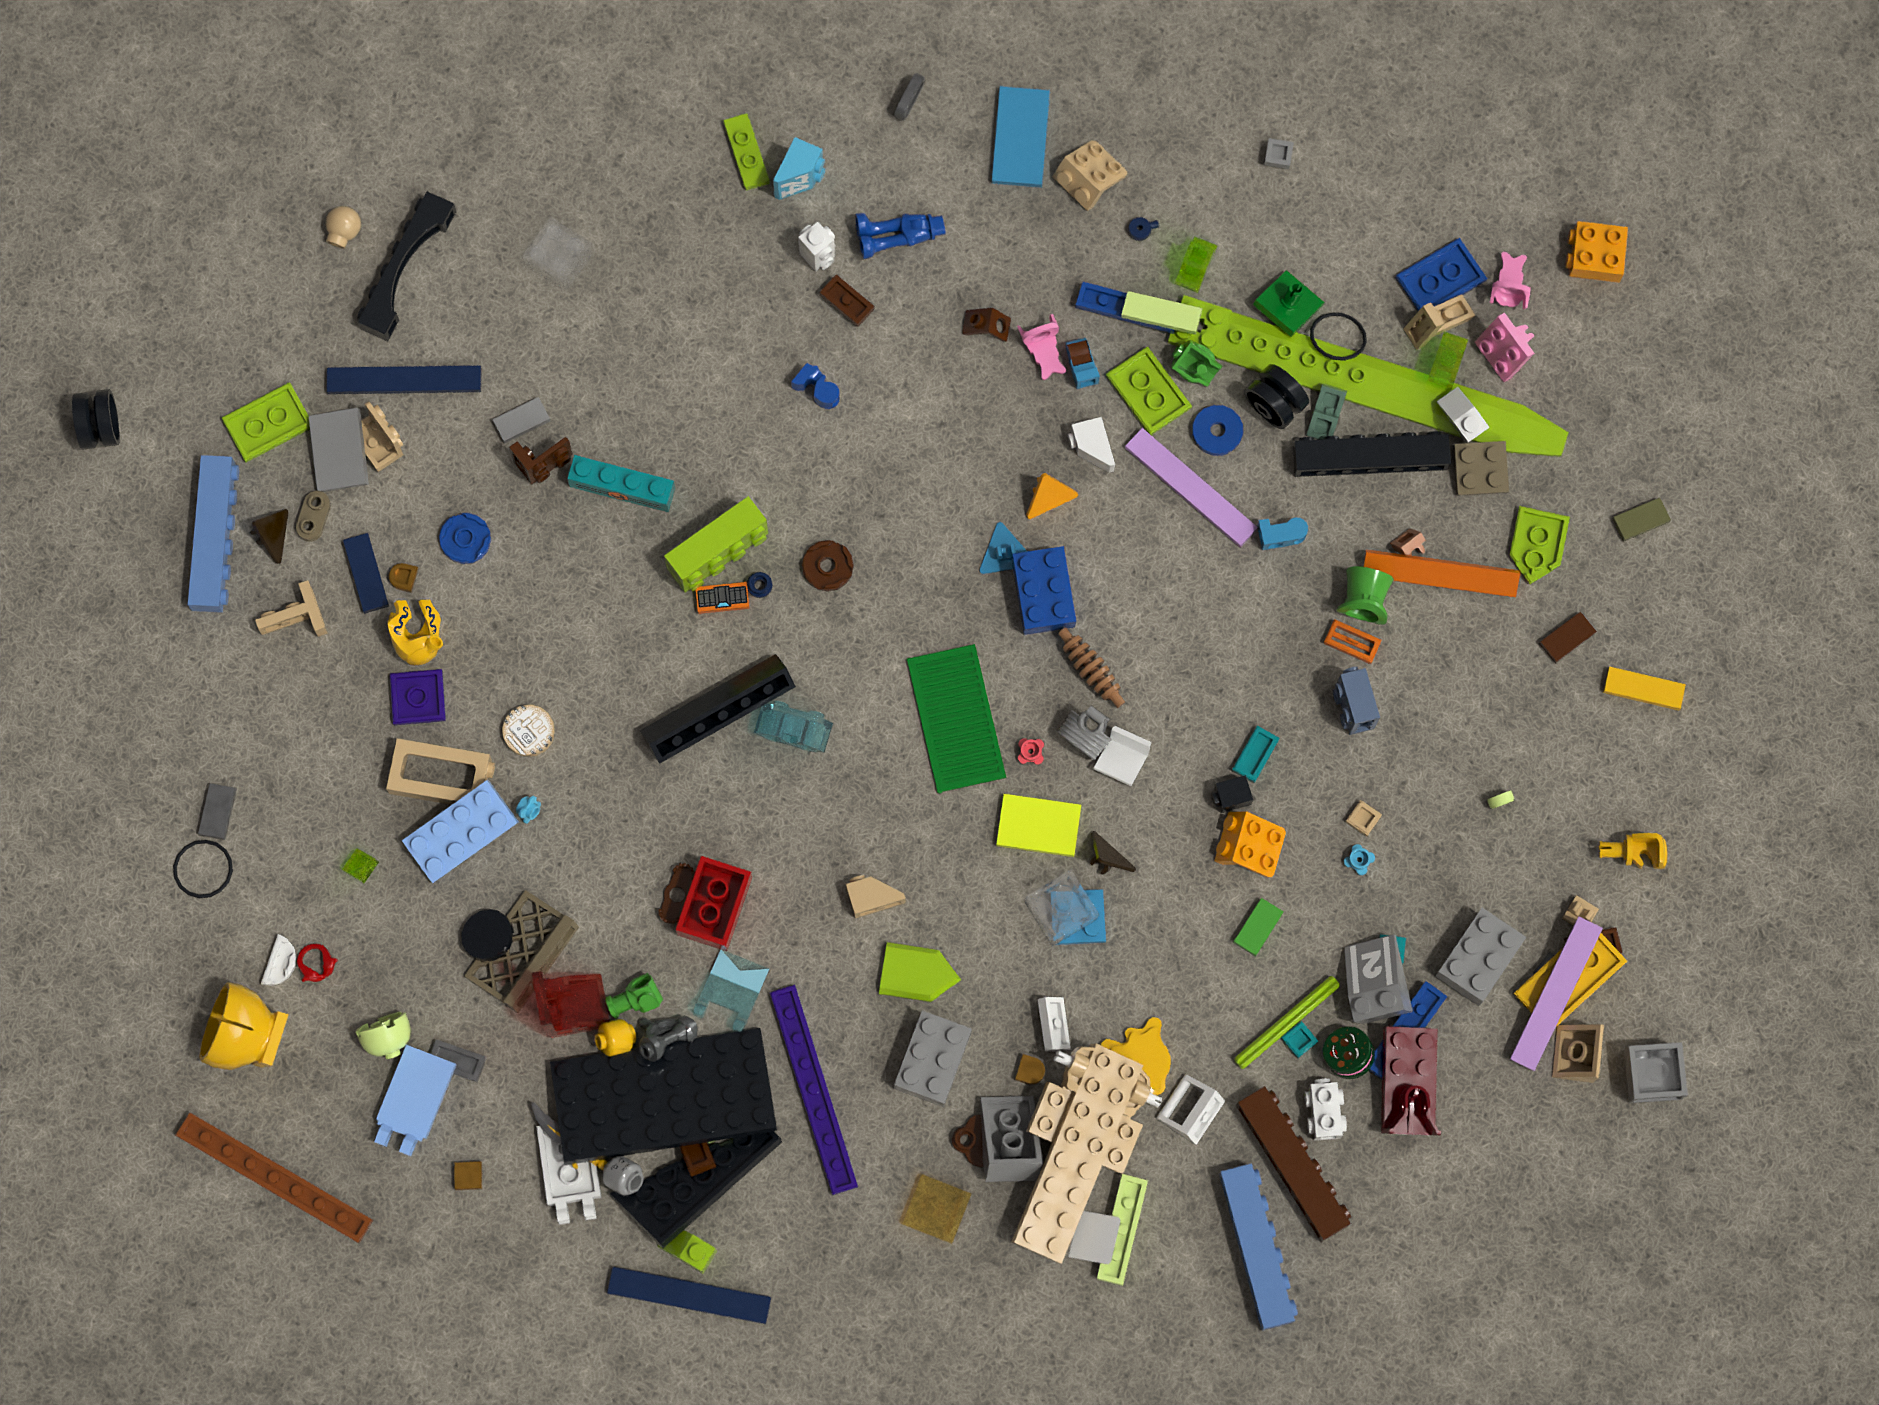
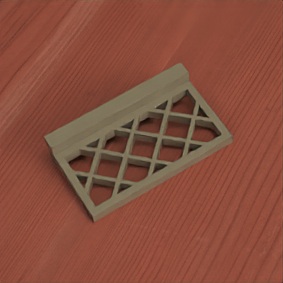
M526 890L507 915L511 924L520 923L522 935L514 936L512 940L513 942L523 940L524 953L510 955L509 949L506 952V957L494 961L475 960L464 976L506 1004L516 1013L520 1012L579 928L573 919L558 912ZM529 899L536 904L537 913L523 916L522 907ZM553 915L559 919L554 928L544 930L542 917ZM538 919L540 931L526 934L524 921ZM541 936L542 945L540 948L529 951L527 939ZM525 958L527 965L525 969L521 972L513 973L512 960ZM507 962L509 974L495 977L493 965ZM489 966L491 978L479 980L474 977L479 967ZM510 979L511 988L504 997L497 992L496 982Z

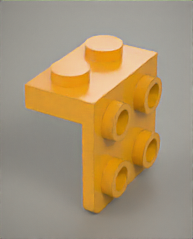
M1247 811L1228 812L1223 823L1224 829L1220 842L1216 847L1214 861L1222 865H1240L1264 877H1273L1285 838V829Z

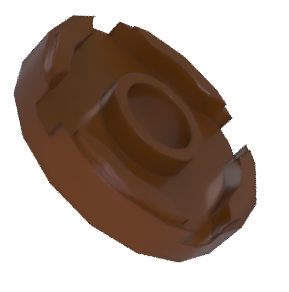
M831 540L820 541L812 545L807 550L802 562L803 574L808 583L817 590L826 592L838 590L846 585L852 577L854 568L852 555L848 549L842 544L840 545ZM826 559L832 560L835 563L834 570L831 572L823 571L820 567L822 561Z

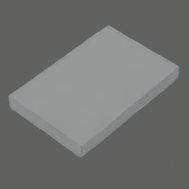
M352 408L309 416L317 491L327 492L369 485L360 409Z

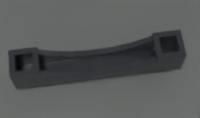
M428 191L423 198L420 197L415 205L416 212L412 220H407L401 241H397L393 246V256L390 262H386L380 272V281L377 285L374 284L368 296L370 299L366 307L362 306L357 315L361 330L387 342L399 322L397 312L394 311V300L397 285L405 266L424 242L440 231L446 233L457 212L454 203Z

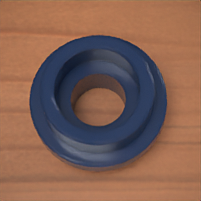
M756 572L748 578V592L753 597L763 598L770 594L773 584L769 575L763 572ZM759 581L765 584L764 588L760 590L755 588V584Z

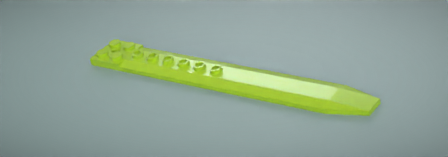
M1183 295L1182 304L1202 308L1200 321L1204 322V326L1207 329H1202L1196 335L1175 330L1174 334H1170L1169 344L1178 346L1179 344L1183 345L1188 340H1192L1209 348L1213 352L1215 359L1259 373L1269 364H1274L1288 372L1302 387L1320 392L1322 384L1347 391L1346 401L1461 437L1437 403L1442 397L1459 387L1489 426L1487 430L1471 441L1476 443L1506 441L1507 453L1562 456L1569 432L1522 404L1363 353L1345 361L1333 360L1323 356L1315 349L1310 336L1296 332L1290 337L1278 326ZM1314 338L1317 345L1324 352L1333 356L1345 357L1356 352Z

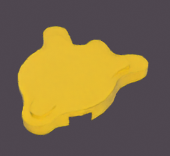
M1156 1017L1149 1019L1143 1029H1126L1125 1043L1106 1039L1101 1043V1046L1142 1064V1070L1150 1078V1093L1160 1095L1165 1090V1079L1170 1070L1171 1058L1167 1047L1161 1040V1020Z

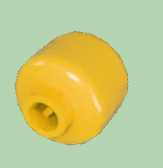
M623 1019L601 1024L598 1028V1033L595 1035L596 1047L609 1057L631 1051L633 1044L636 1042L634 1027Z

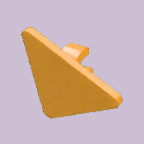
M1043 473L1041 477L1036 479L1038 485L1033 487L1034 495L1026 516L1028 519L1037 517L1077 498L1078 493L1047 473Z

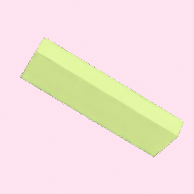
M1128 291L1121 315L1122 318L1196 335L1202 308Z

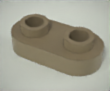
M313 491L305 497L296 524V531L304 541H315L323 533L331 508V502L324 492ZM321 500L319 506L315 507L312 505L313 501ZM307 524H313V528L311 530H305V526Z

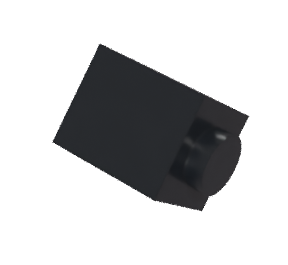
M1246 775L1216 783L1214 787L1215 792H1211L1215 808L1220 807L1221 813L1252 805L1253 802Z

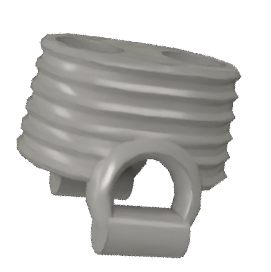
M1090 706L1088 710L1080 715L1070 710V713L1067 714L1068 717L1065 718L1057 733L1087 756L1096 760V757L1105 749V746L1112 741L1110 737L1104 734L1110 719L1093 706ZM1089 718L1098 723L1096 729L1089 730L1086 723Z

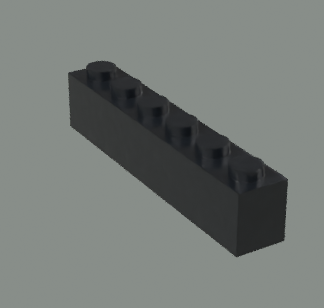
M1439 431L1428 432L1426 435H1416V433L1407 432L1401 434V436L1392 437L1387 433L1365 438L1364 435H1352L1346 439H1340L1339 436H1327L1323 440H1314L1313 437H1302L1298 439L1299 441H1295L1293 445L1295 477L1447 471L1451 465L1449 434H1442Z
M775 654L646 726L640 732L650 751L660 764L796 686L787 667Z

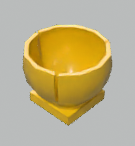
M227 982L222 987L206 1024L199 1055L201 1062L213 1068L233 1070L251 1063L261 1068L272 1066L289 1014L280 1011L271 1013L256 992L241 984Z

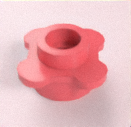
M1023 738L1019 741L1020 755L1018 756V761L1021 764L1034 762L1036 765H1039L1043 762L1044 758L1041 754L1044 742L1042 740H1027ZM1030 749L1033 750L1032 754L1028 752Z

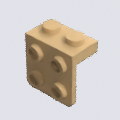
M1092 140L1064 157L1052 177L1079 204L1089 211L1095 206L1105 190L1126 177L1127 171L1098 142Z
M368 401L365 403V407L369 416L361 420L365 455L377 472H380L403 456L400 448L403 446V443L393 425L388 427L389 424L385 419L386 416L378 405L373 407Z

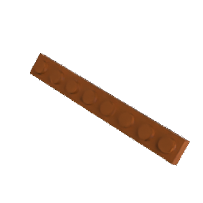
M192 1113L188 1114L176 1134L178 1138L359 1244L373 1222L371 1218Z

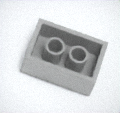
M1481 908L1435 977L1480 1006L1526 936L1484 908Z
M922 1011L896 1078L894 1089L944 1107L970 1039L972 1028Z

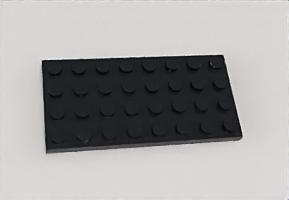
M761 1028L700 1037L691 1042L675 1041L667 1045L663 1056L654 1062L645 1059L641 1055L639 1047L612 1057L601 1053L550 1062L565 1165L777 1131Z

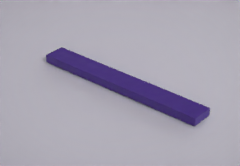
M792 985L770 992L832 1195L858 1188L796 986Z

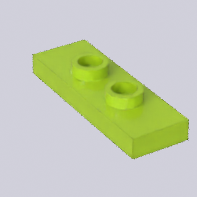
M748 113L723 120L745 190L770 184Z

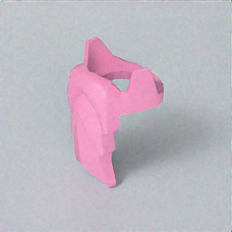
M1502 252V269L1499 272V280L1492 285L1490 304H1493L1494 297L1499 305L1508 307L1518 306L1523 300V309H1526L1531 288L1522 285L1524 276L1522 267L1527 256L1521 255L1513 258L1507 252Z
M1053 314L1049 316V324L1029 331H1023L1019 325L1017 326L1028 351L1034 355L1036 364L1040 365L1042 380L1048 379L1052 373H1066V368L1058 359L1059 352L1056 348L1057 341L1055 335L1059 331V326Z

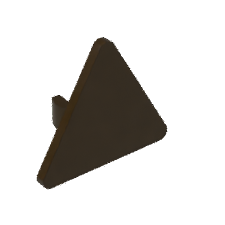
M287 509L279 510L252 521L251 535L257 534L259 536L256 543L266 547L276 564H280L282 561L288 519Z
M1096 831L1091 833L1096 856L1091 859L1090 864L1092 866L1097 862L1104 864V869L1100 872L1102 875L1110 871L1111 867L1130 872L1136 870L1135 866Z

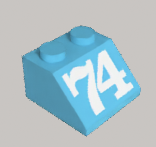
M795 137L773 180L774 197L780 200L812 189L816 181L820 183L826 170L823 168L825 163L823 150Z

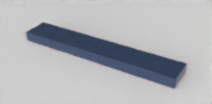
M481 365L327 367V394L481 392L482 368Z
M617 1267L612 1268L607 1292L610 1295L760 1324L767 1323L771 1297Z

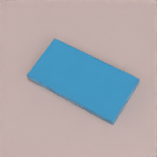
M1000 86L992 184L1042 188L1050 90Z

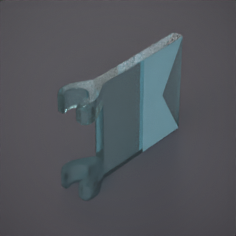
M720 950L703 991L694 1007V1016L703 1018L709 1002H712L738 1013L733 1024V1032L743 1031L767 977L769 968Z

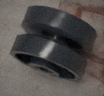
M1269 364L1260 373V380H1253L1244 389V395L1252 408L1268 423L1278 429H1285L1293 421V413H1301L1309 405L1310 401L1303 387L1288 372L1277 365Z
M110 389L97 390L94 400H92V397L87 392L73 394V422L80 448L82 450L94 449L99 439L105 447L119 445V420L112 391Z

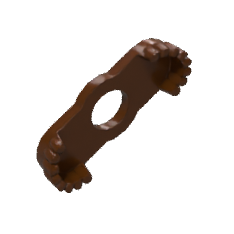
M680 863L679 866L676 865L673 868L671 882L664 892L665 899L663 905L658 910L660 919L664 923L674 924L679 921L695 874L693 867H690L689 864L683 863L682 865ZM673 888L683 889L685 897L682 901L674 902L670 899L669 895Z

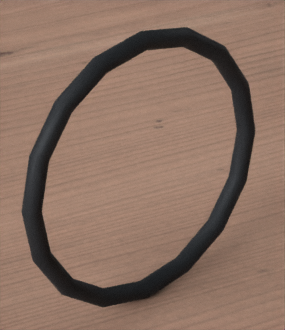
M1331 312L1321 315L1313 322L1310 329V340L1315 349L1323 356L1333 360L1345 361L1355 358L1363 352L1367 343L1366 332L1362 324L1354 317L1344 313ZM1330 316H1340L1353 321L1363 334V343L1360 349L1353 355L1345 357L1333 356L1324 352L1314 339V329L1317 323L1323 318Z
M210 840L194 841L184 846L176 856L173 865L174 879L178 887L189 896L196 898L212 897L222 892L230 882L233 873L232 859L228 851L217 842ZM206 843L216 846L224 852L228 860L229 872L226 881L219 889L209 894H196L188 891L182 886L177 874V865L180 857L187 849L197 844Z

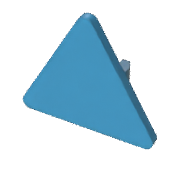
M998 522L980 567L981 574L1012 570V554L1027 552L1002 522Z

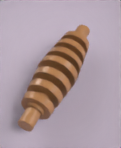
M1066 627L1062 629L1058 635L1065 642L1063 647L1065 653L1070 650L1072 651L1068 656L1070 661L1078 658V661L1073 665L1074 668L1079 670L1083 666L1085 667L1079 673L1080 677L1084 679L1090 674L1091 677L1086 683L1092 686L1097 682L1098 684L1093 690L1096 693L1103 690L1104 693L1101 695V698L1104 701L1109 699L1117 708L1121 707L1125 703L1119 694L1121 687L1118 683L1112 686L1111 683L1115 680L1113 674L1105 677L1110 671L1107 665L1099 669L1104 663L1102 657L1092 661L1098 653L1095 650L1086 653L1090 645L1086 642L1080 645L1079 643L1083 639L1079 635L1075 637Z

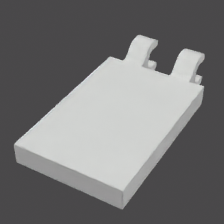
M537 1126L548 1207L556 1205L559 1225L570 1223L567 1204L580 1201L583 1202L586 1220L597 1219L594 1199L601 1198L597 1166L591 1162L577 1163L578 1169H574L572 1164L565 1165L562 1145L551 1139L541 1126Z

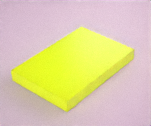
M1004 794L996 846L1074 857L1081 805Z

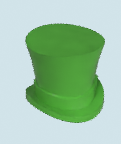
M1353 566L1347 568V599L1337 607L1336 612L1378 625L1386 624L1388 615L1383 607V603L1394 578L1387 573L1367 567Z

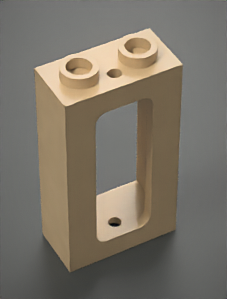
M397 738L386 789L392 795L452 805L488 780V778H493L495 763L492 762L490 754ZM408 755L473 765L476 771L472 788L466 790L403 779Z

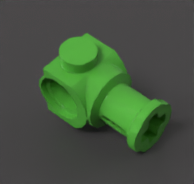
M649 973L634 978L625 988V992L614 997L609 995L605 998L608 1009L615 1019L619 1017V1014L630 1009L639 1010L643 1013L659 1007L663 1001V997Z

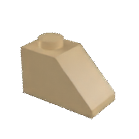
M865 875L856 876L850 879V883L846 884V890L855 918L906 903L904 893L873 877L865 878Z

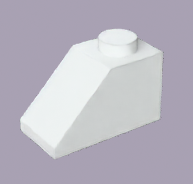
M1459 387L1437 401L1465 443L1470 442L1489 428L1475 406Z
M1102 417L1072 424L1071 433L1068 434L1071 449L1076 448L1078 456L1109 473L1114 472L1115 462Z

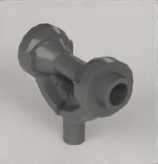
M681 1016L678 1019L658 1020L654 1023L643 1018L639 1023V1026L645 1030V1034L640 1040L639 1050L645 1059L652 1062L660 1059L664 1054L665 1047L674 1041L691 1042L697 1038L698 1026L693 1019L687 1016Z

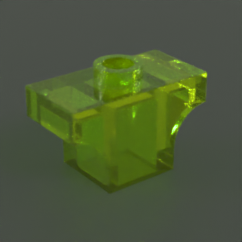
M1194 236L1182 260L1175 284L1199 293L1218 245Z
M1447 332L1443 333L1428 381L1452 389L1468 339Z

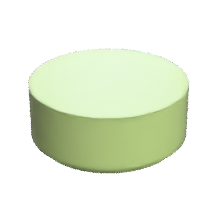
M1508 791L1487 799L1489 807L1494 809L1514 801L1515 798L1512 791Z

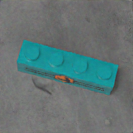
M574 455L567 478L571 488L668 513L675 492L674 480Z

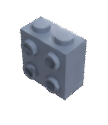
M1351 667L1343 670V674H1340L1335 684L1336 689H1333L1336 705L1341 704L1343 714H1340L1343 729L1348 728L1349 735L1375 729L1380 715L1366 668L1359 670L1358 667Z

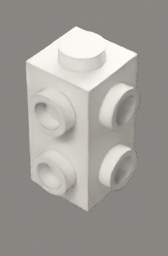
M819 222L813 226H806L798 237L799 254L815 272L820 268L825 270L834 262L835 236L827 226L823 228Z
M1330 1079L1314 1080L1315 1084H1311L1309 1091L1305 1092L1306 1108H1311V1118H1307L1308 1133L1313 1134L1314 1140L1340 1139L1343 1136V1132L1347 1130L1345 1115L1341 1116L1340 1105H1344L1343 1090L1338 1089V1083H1331Z

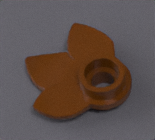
M981 1114L971 1117L965 1127H960L954 1132L952 1144L958 1152L966 1155L969 1163L984 1168ZM966 1135L970 1138L968 1145H963L960 1142L962 1136Z

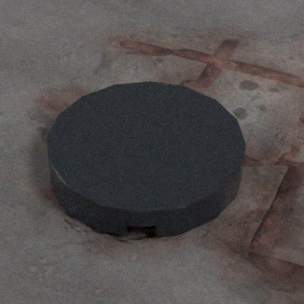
M492 909L482 910L472 915L465 923L461 933L462 945L466 952L478 961H494L505 955L510 949L513 942L514 928L510 920L500 911Z

